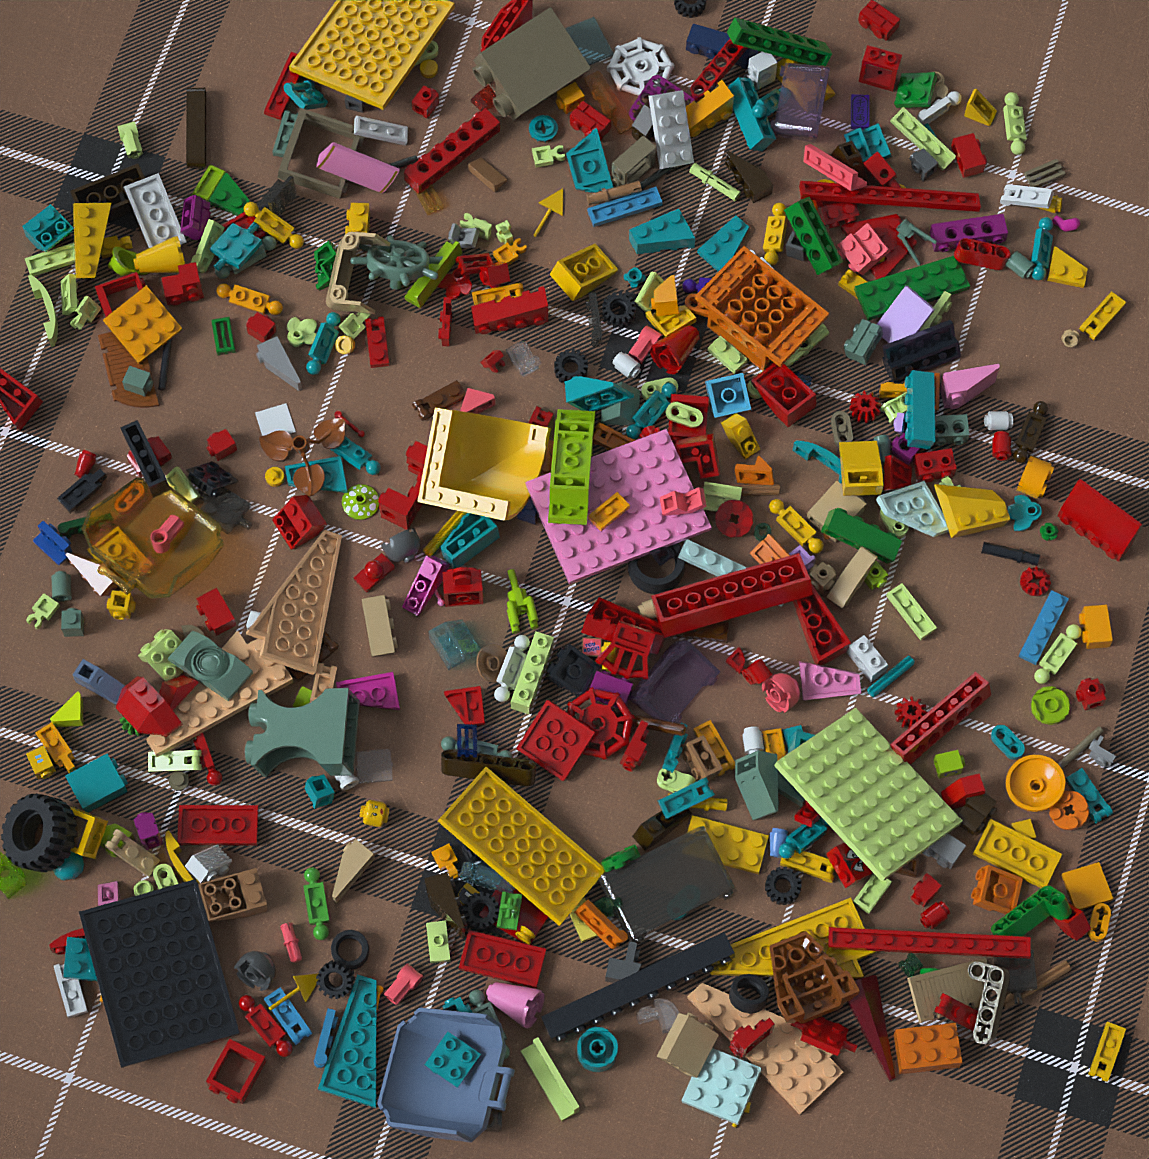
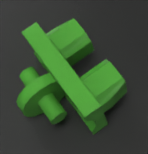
M502 892L497 928L517 930L522 894Z

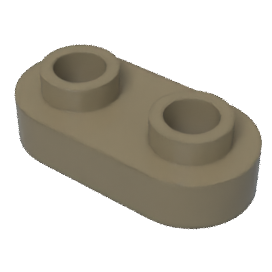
M844 411L835 412L831 417V428L834 443L839 447V442H843L840 438H845V442L853 441V432L849 415ZM837 421H842L843 424L840 425Z

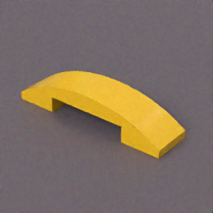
M167 831L165 833L166 846L177 873L184 882L193 880L177 857V854L182 852L179 844L170 831Z

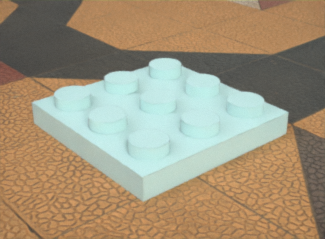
M712 1048L698 1077H691L681 1101L739 1125L762 1068Z

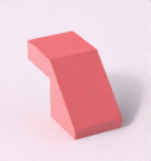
M700 487L685 494L673 491L660 497L662 515L664 516L693 513L707 507L704 489Z

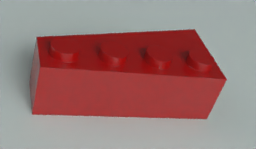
M539 287L538 291L530 293L529 290L524 291L521 296L515 298L511 295L506 296L500 302L492 300L471 306L475 334H488L491 331L497 330L506 331L509 328L515 327L524 328L527 325L533 324L543 325L548 322V302L545 287Z
M811 584L813 595L794 600L793 604L814 663L823 666L846 653L851 642Z

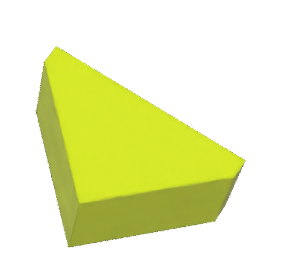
M78 691L50 718L55 727L83 726V698Z

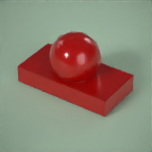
M381 553L374 560L367 562L365 568L353 578L367 593L395 569V566Z

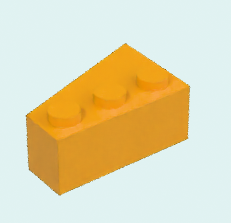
M723 80L718 82L719 86L712 92L707 90L703 93L705 97L697 103L693 101L686 106L690 137H696L704 129L712 128L718 121L726 120L731 116L734 95Z

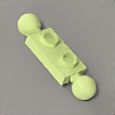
M1010 92L1005 96L1006 106L1003 108L1007 140L1013 141L1011 144L1012 153L1020 155L1025 151V144L1023 142L1027 139L1023 108L1016 106L1019 102L1018 95Z
M1072 624L1068 626L1066 636L1060 633L1042 658L1039 665L1043 668L1038 669L1034 674V678L1038 683H1047L1050 679V672L1056 675L1074 650L1077 643L1073 640L1078 639L1082 633L1078 625Z

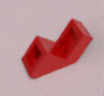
M980 774L959 778L941 791L942 799L951 809L965 806L966 798L985 794Z

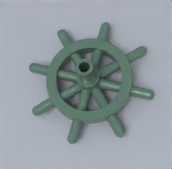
M389 235L387 236V241L390 242V246L359 244L358 247L367 251V257H352L350 260L352 264H366L367 268L371 271L369 274L370 280L378 277L389 279L390 288L400 289L402 286L401 282L404 286H408L410 280L419 279L423 276L434 280L437 279L438 273L429 270V264H439L443 257H429L426 250H424L427 246L424 241L416 245L407 241L394 240V237Z

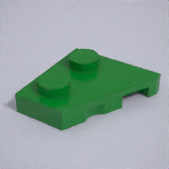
M225 172L209 202L215 207L238 216L244 212V206L250 200L229 174Z

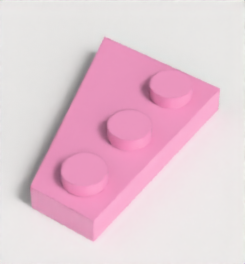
M799 661L803 700L861 694L859 673Z

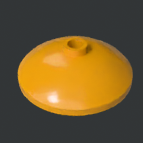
M1025 756L1011 766L1006 776V789L1010 799L1015 805L1027 811L1040 812L1050 809L1060 801L1065 791L1066 782L1063 770L1053 759L1047 756ZM1035 785L1040 786L1038 790L1033 789Z

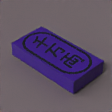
M851 94V129L861 128V130L869 127V95Z

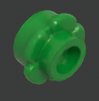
M1045 523L1044 526H1041L1040 533L1044 540L1051 541L1057 538V533L1059 532L1057 526H1054L1052 523Z

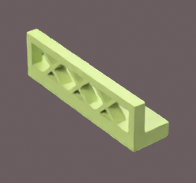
M538 1037L535 1038L533 1044L521 1050V1054L560 1120L564 1121L579 1112V1105Z

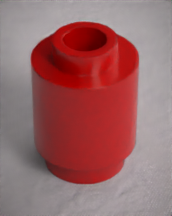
M1005 431L994 433L992 438V456L999 461L1007 460L1011 456V437Z
M935 902L920 914L922 917L920 921L926 929L930 928L933 930L948 919V915L951 913L944 902Z

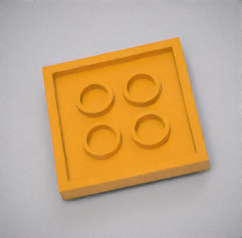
M147 285L103 319V322L138 364L182 330V327Z

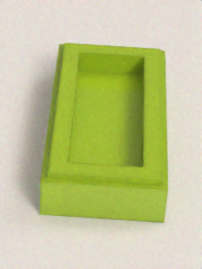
M210 164L192 195H197L202 200L209 202L210 197L226 171Z

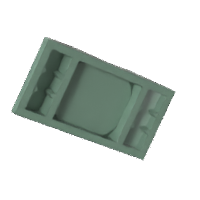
M193 630L168 657V661L227 701L235 695L253 674V671L235 655L224 651L211 639Z

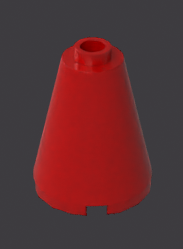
M685 326L655 342L651 346L652 351H650V354L656 365L660 369L662 367L667 369L666 373L668 374L678 373L700 338L698 330L693 326Z

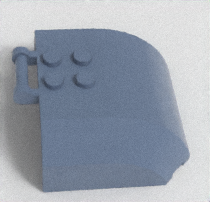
M418 1008L412 1018L407 1022L402 1021L397 1026L377 1104L380 1110L384 1112L388 1126L432 1138L471 1143L487 1129L492 1108L502 1111L506 1109L507 1104L505 1101L511 1077H514L515 1070L502 1067L506 1053L502 1025L486 1014ZM447 1031L481 1054L458 1088L438 1074H434L424 1065ZM503 1075L498 1099L494 1101L499 1077Z

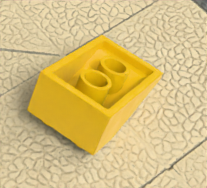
M595 243L558 260L549 275L568 297L575 301L610 278L618 269Z

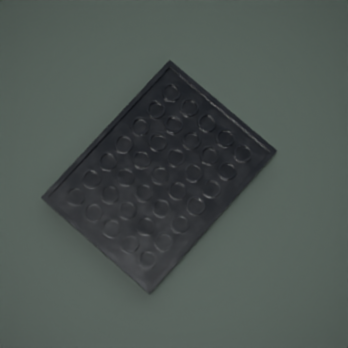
M196 879L79 911L121 1068L240 1034Z

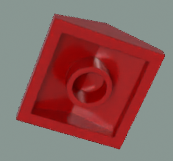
M181 675L162 682L159 694L171 709L174 710L199 682Z

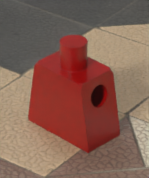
M878 151L863 163L865 170L879 186L901 188L896 181L897 174ZM883 174H887V175H888L887 178H882L881 176H882Z

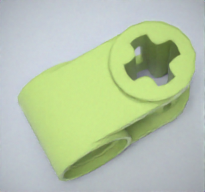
M907 392L887 401L880 408L889 418L891 425L894 424L897 413L906 414L907 405L904 402Z
M663 768L659 771L657 777L659 787L672 793L696 782V779L689 774L676 770L671 773ZM666 775L669 776L667 781L663 780Z

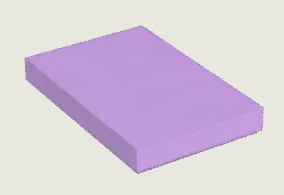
M905 286L876 325L882 327V338L891 343L919 332L935 308L909 286Z

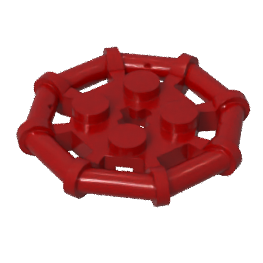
M591 687L572 702H568L567 712L572 716L575 715V712L579 713V721L596 731L591 742L600 744V750L587 747L583 753L584 755L607 760L609 756L624 746L629 745L632 722L635 717L620 697V693L598 690ZM596 697L610 701L608 705L598 704ZM587 700H591L592 704L586 709L582 710L578 707ZM615 703L623 716L617 717L615 711H613L612 707ZM600 718L601 722H603V726H600L599 729H596V725L593 724V721H597V719ZM625 721L621 736L617 734L618 723ZM613 737L618 740L606 749L605 743Z

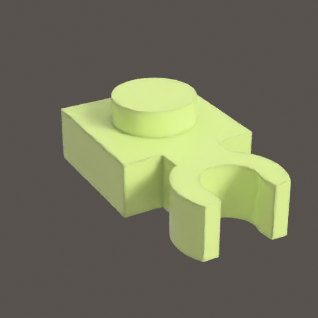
M550 145L532 148L535 167L553 165L554 159L557 161L565 160V154H558V152L563 151V146L558 145L552 150Z
M43 593L32 607L35 613L27 617V623L30 624L33 620H37L34 626L38 630L42 626L43 618L49 621L60 607L59 603Z

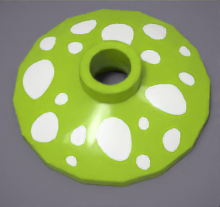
M358 484L352 486L347 490L348 493H345L342 497L344 512L355 520L368 519L379 508L377 492L367 485ZM359 497L364 499L362 502L357 501Z

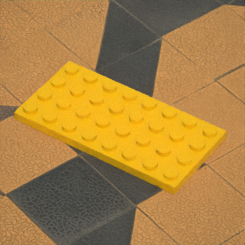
M487 767L481 771L438 820L443 827L559 926L605 872L602 865Z

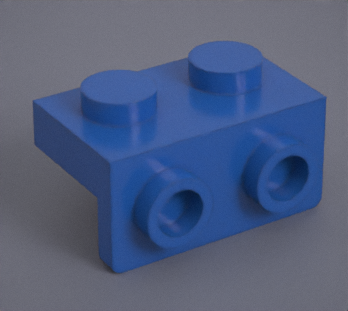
M42 521L38 525L40 534L33 539V542L57 565H61L68 558L65 554L73 553L70 547L71 542L64 535L62 537L58 535V530L51 523L48 525Z

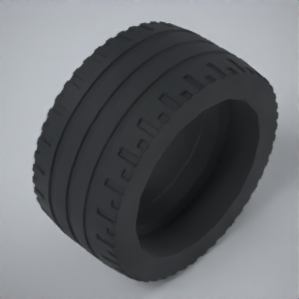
M679 543L667 547L675 554L673 557L675 568L665 578H650L641 573L638 568L639 558L628 562L629 576L638 589L650 594H659L674 589L680 583L685 571V561L678 558L682 550Z

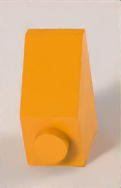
M675 275L668 277L654 290L651 306L652 309H656L657 316L679 314Z

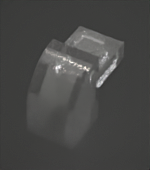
M520 341L506 349L512 364L522 377L539 369L538 365L541 364L538 356L532 354L527 342Z
M654 999L655 1008L646 1006L641 1008L640 1012H637L639 1024L658 1019L662 1034L669 1033L679 1014L677 1007L666 999Z

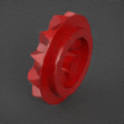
M1037 566L1034 568L1029 567L1023 571L1020 577L1021 588L1031 596H1041L1050 588V575L1045 572V569H1040ZM1033 576H1034L1036 579H1041V580L1039 581V583H1038L1039 586L1036 585V583H1032V582H1031L1032 579H1033Z

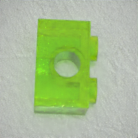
M0 851V890L9 899L27 885L24 880L26 875L19 867L15 869L12 866L11 860ZM4 870H10L8 876L1 877V873Z

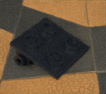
M213 461L186 469L189 473V481L211 498H217L220 495L219 488L239 481Z

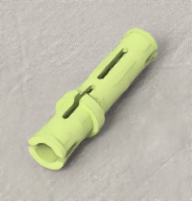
M696 162L692 165L689 173L700 178L702 183L709 184L733 201L738 199L741 191L715 176L711 170L707 171Z

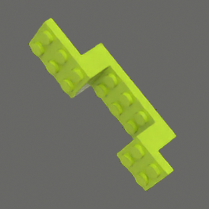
M558 409L555 421L548 523L587 525L595 411Z

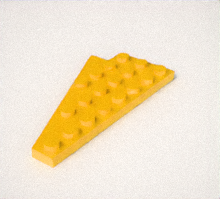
M848 898L730 944L735 953V958L725 966L721 964L715 966L710 974L730 976L751 974L774 977L770 945L805 931L824 948L823 951L830 958L834 957L837 960V964L844 971L847 970L853 979L864 977L857 960L872 955L875 951L828 949L829 927L865 929L852 899Z

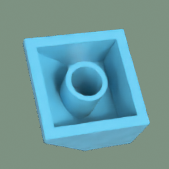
M743 373L705 381L714 418L751 410Z

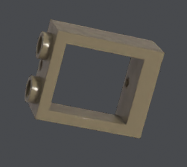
M642 136L612 162V183L615 187L636 182L655 165L656 146L646 137Z

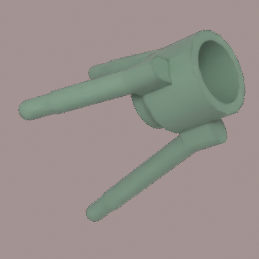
M907 219L896 229L899 232L897 237L902 240L917 265L921 263L905 237L910 238L915 233L925 241L929 240L934 244L937 243L936 240L915 227Z

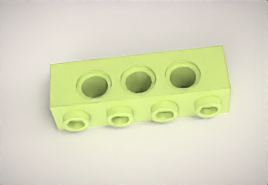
M535 631L511 699V709L530 714L554 646V637Z

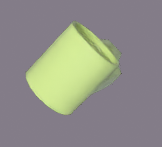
M135 121L117 126L128 158H139L143 152L138 139L139 134Z

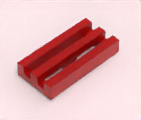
M489 253L457 256L455 259L456 263H459L458 268L462 269L461 275L478 274L481 271L480 266L493 263Z

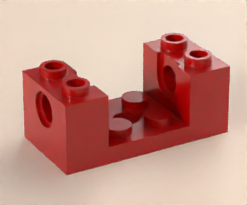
M415 441L413 446L410 445L406 451V463L409 464L408 471L418 475L416 480L418 482L415 487L412 486L407 496L388 488L385 493H381L378 499L381 518L406 530L410 528L423 503L418 502L428 446L418 441Z

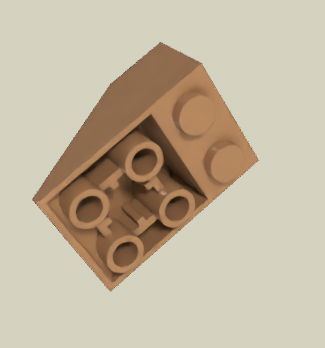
M256 868L198 884L209 922L249 917L267 912V903Z

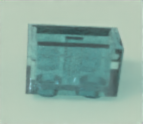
M463 619L444 622L428 631L429 640L448 670L474 657L481 650Z

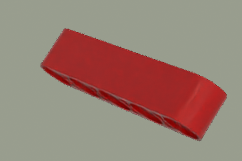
M729 39L692 84L691 97L694 101L698 102L704 98L705 95L703 93L707 90L712 92L718 85V82L725 77L748 48L733 44L731 39ZM731 48L737 49V52L730 53L728 50ZM719 62L726 63L724 67H719L717 64ZM712 75L715 79L708 81L706 77ZM697 89L704 91L700 95L694 93Z

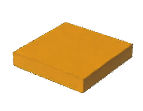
M1100 862L1061 874L1071 903L1076 908L1083 910L1096 906L1099 903L1113 900Z

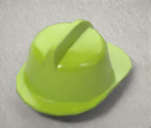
M114 247L113 256L108 263L110 269L123 277L135 272L140 275L148 274L140 273L139 269L135 270L133 259L136 258L137 253L121 247Z

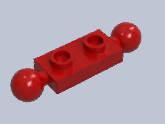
M201 733L193 741L196 750H202L203 756L200 757V762L203 768L207 767V782L212 786H217L222 782V774L215 769L204 734Z
M242 996L239 1000V1007L243 1011L249 1012L245 1016L248 1022L270 1048L276 1044V1050L280 1056H289L292 1053L293 1047L290 1042L282 1040L286 1033L262 1004L255 1007V1000L252 996Z

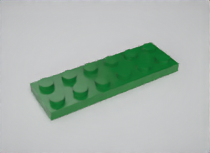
M954 256L857 285L854 287V291L869 321L882 317L905 286H909L926 302L939 299L944 291L953 295L969 290L970 284L959 261Z

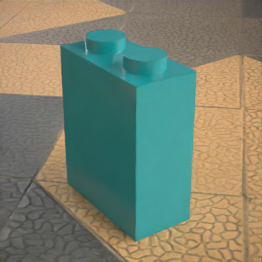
M105 754L65 775L83 811L89 813L128 792L125 787L128 782L123 774H118L116 769L119 766L114 757L110 759L108 754Z

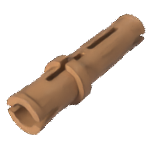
M638 180L609 189L602 188V191L586 194V198L590 206L642 192Z

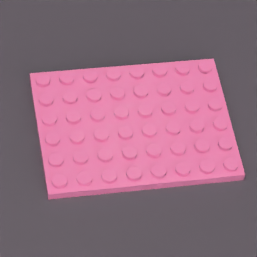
M667 429L591 457L588 515L616 492L630 505L626 512L602 531L589 520L588 516L587 525L548 523L551 473L525 482L569 584L648 555L654 549L669 547L703 534L712 528L703 508L693 513L662 515L661 496L673 491L685 494L694 490Z

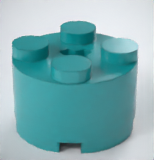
M602 1027L588 1029L579 1038L577 1044V1056L583 1068L592 1072H603L613 1066L618 1054L616 1038L607 1029ZM596 1046L599 1047L600 1053L595 1052Z

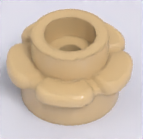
M1071 329L1064 331L1061 337L1064 345L1067 347H1074L1080 341L1079 333Z

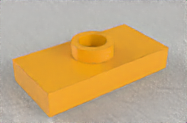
M782 729L762 731L765 752L777 754V761L786 755Z

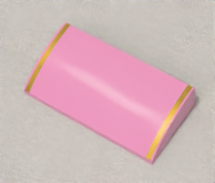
M334 142L319 154L316 166L319 169L380 193L386 191L399 173V168Z

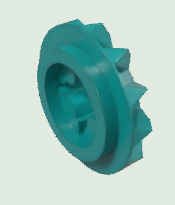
M537 116L529 124L531 137L535 138L537 142L544 141L546 143L547 140H553V137L557 135V123L550 116ZM542 124H543V126H544L545 129H546L545 134H543L542 131L540 130L541 127H542Z

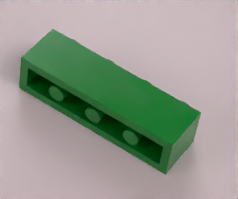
M835 508L828 512L821 530L822 533L858 550L863 546L876 555L878 560L887 564L895 561L902 540L898 539L894 533L883 532L879 526L869 525L858 516L852 517L847 514L846 510L841 508Z

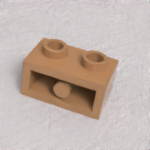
M704 735L687 742L682 749V757L689 764L692 775L696 780L707 777L709 781L717 777L723 769Z

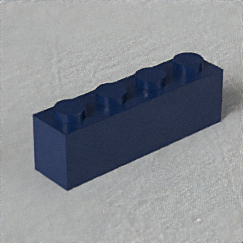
M693 23L686 40V51L713 59L730 37L725 32ZM731 48L728 51L730 53H736L737 49ZM748 48L734 65L748 69L749 58L759 54L760 51Z

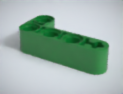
M1045 886L994 923L991 927V932L993 935L1022 937L1050 915L1058 920L1067 919L1072 914V909L1063 893L1052 886Z

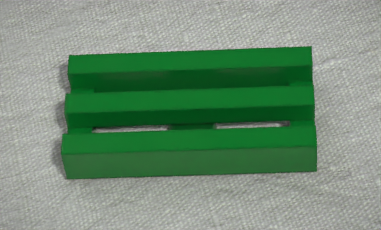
M230 317L212 319L217 356L221 355V353H236ZM223 322H227L231 347H227ZM216 323L220 324L224 348L219 346Z

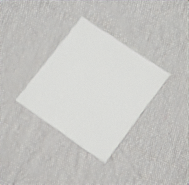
M287 403L255 412L262 436L278 430L286 431L289 434L296 432Z

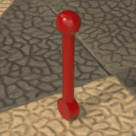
M340 411L334 413L335 418L344 419L346 424L357 432L360 438L365 436V432L359 430L345 419Z

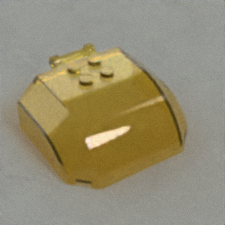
M138 477L89 509L82 530L91 553L103 562L98 567L97 572L100 575H105L118 585L123 593L128 595L136 587L150 599L171 597L198 577L224 546L220 535L221 525L171 486H169L170 491L153 498L144 478ZM170 515L179 517L185 526L172 540L167 552L157 553L151 542L152 532L159 529ZM110 568L117 572L124 579H126L128 583H126L123 579H121L114 572H112Z

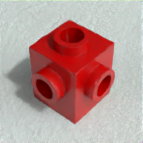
M1087 678L1080 682L1076 691V697L1079 702H1082L1085 711L1103 706L1106 701L1105 687L1102 683L1100 684L1098 678L1093 680Z

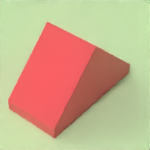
M467 388L460 411L479 414L495 406V397L493 394Z

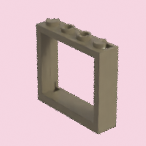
M300 108L277 178L340 199L341 194L346 193L349 184L346 182V179L341 177L339 185L335 186L288 170L303 124L306 123L354 139L351 149L356 151L357 146H362L364 137L354 135L353 125Z

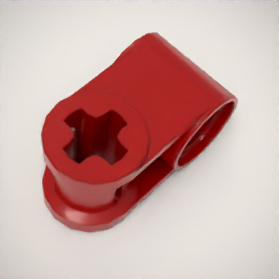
M761 658L755 660L747 669L741 671L743 677L751 685L760 684L772 675Z

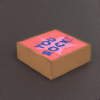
M583 637L582 653L589 658L597 659L601 654L602 639Z

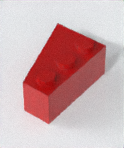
M0 368V405L14 426L21 431L43 401Z

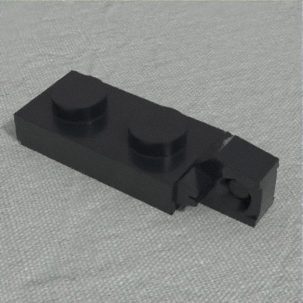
M101 469L93 475L91 473L85 474L63 492L57 500L69 513H72L102 486L101 483L107 478L106 474Z

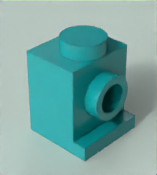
M324 774L312 776L306 781L305 791L311 799L314 809L332 803L335 792Z

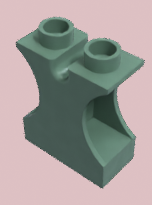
M327 688L311 703L301 707L287 708L275 704L263 690H258L257 703H251L249 707V722L252 727H261L265 732L254 734L253 740L246 742V762L251 764L263 777H267L279 764L293 758L315 760L330 776H353L360 700L349 688Z

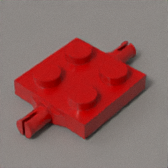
M822 1016L803 1024L799 1022L791 1023V1026L802 1030L801 1041L838 1056L843 1048L855 1053L858 1046L846 1041L848 1028L843 1027L839 1023L826 1020Z

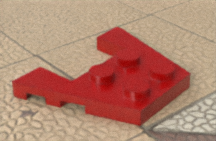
M898 214L841 225V230L847 237L850 233L854 235L866 223H869L889 248L890 252L885 256V261L871 268V273L876 279L886 277L909 254L902 240L897 237L899 232L896 229L903 222ZM911 236L910 238L905 237L910 247L913 249L916 246L917 241L913 236Z

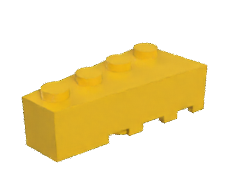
M111 203L73 204L76 278H95Z

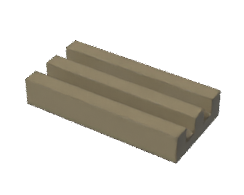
M1055 159L1026 171L1024 176L1030 187L1038 188L1064 177L1065 172L1064 170L1062 171V166L1058 164L1059 161ZM1056 171L1058 172V173H1056V174H1054V175H1052V176H1049V177H1047V178H1044V179H1042V180H1040V181H1037V182L1033 183V181H1035V180H1037V179H1039V178H1043V177H1045V176H1047V175H1049V174H1051V173H1054V172H1056Z

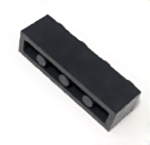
M138 420L120 427L153 498L170 491L167 479Z

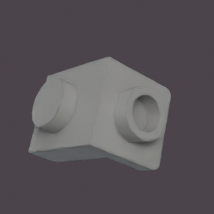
M453 223L448 239L452 244L455 241L459 242L461 248H475L480 231L477 228H460L456 223Z
M1100 735L1098 740L1093 739L1088 748L1091 750L1089 757L1094 759L1098 765L1109 768L1116 756L1099 746L1104 738Z

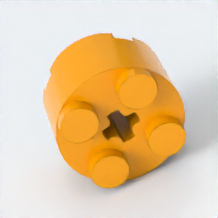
M1030 455L1016 491L1036 499L1038 497L1042 498L1047 488L1044 482L1045 480L1049 481L1054 467L1051 466L1052 464Z

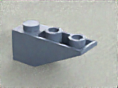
M82 659L73 673L76 683L117 704L121 690L125 686L118 680Z

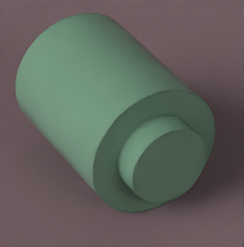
M1016 251L1008 259L1006 266L1024 279L1032 276L1035 264Z
M65 571L56 572L51 576L52 599L58 602L71 600V576Z

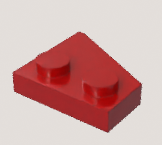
M444 297L443 311H440L442 328H439L438 339L442 340V346L447 347L450 346L452 323L451 297Z
M892 455L885 456V464L883 466L884 490L888 491L910 486L912 468Z
M481 686L444 691L445 697L466 728L486 725Z

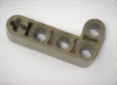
M973 962L968 967L969 976L974 980L985 982L973 1038L979 1044L989 1045L995 1041L1010 974L1006 968L984 962ZM978 966H981L983 969V973L981 976H977L976 974V968ZM998 970L1002 973L1000 981L995 979V973ZM993 990L997 992V999L995 1001H992L990 998ZM988 1010H991L993 1013L990 1021L986 1019V1012ZM982 1032H985V1034H987L988 1037H983Z

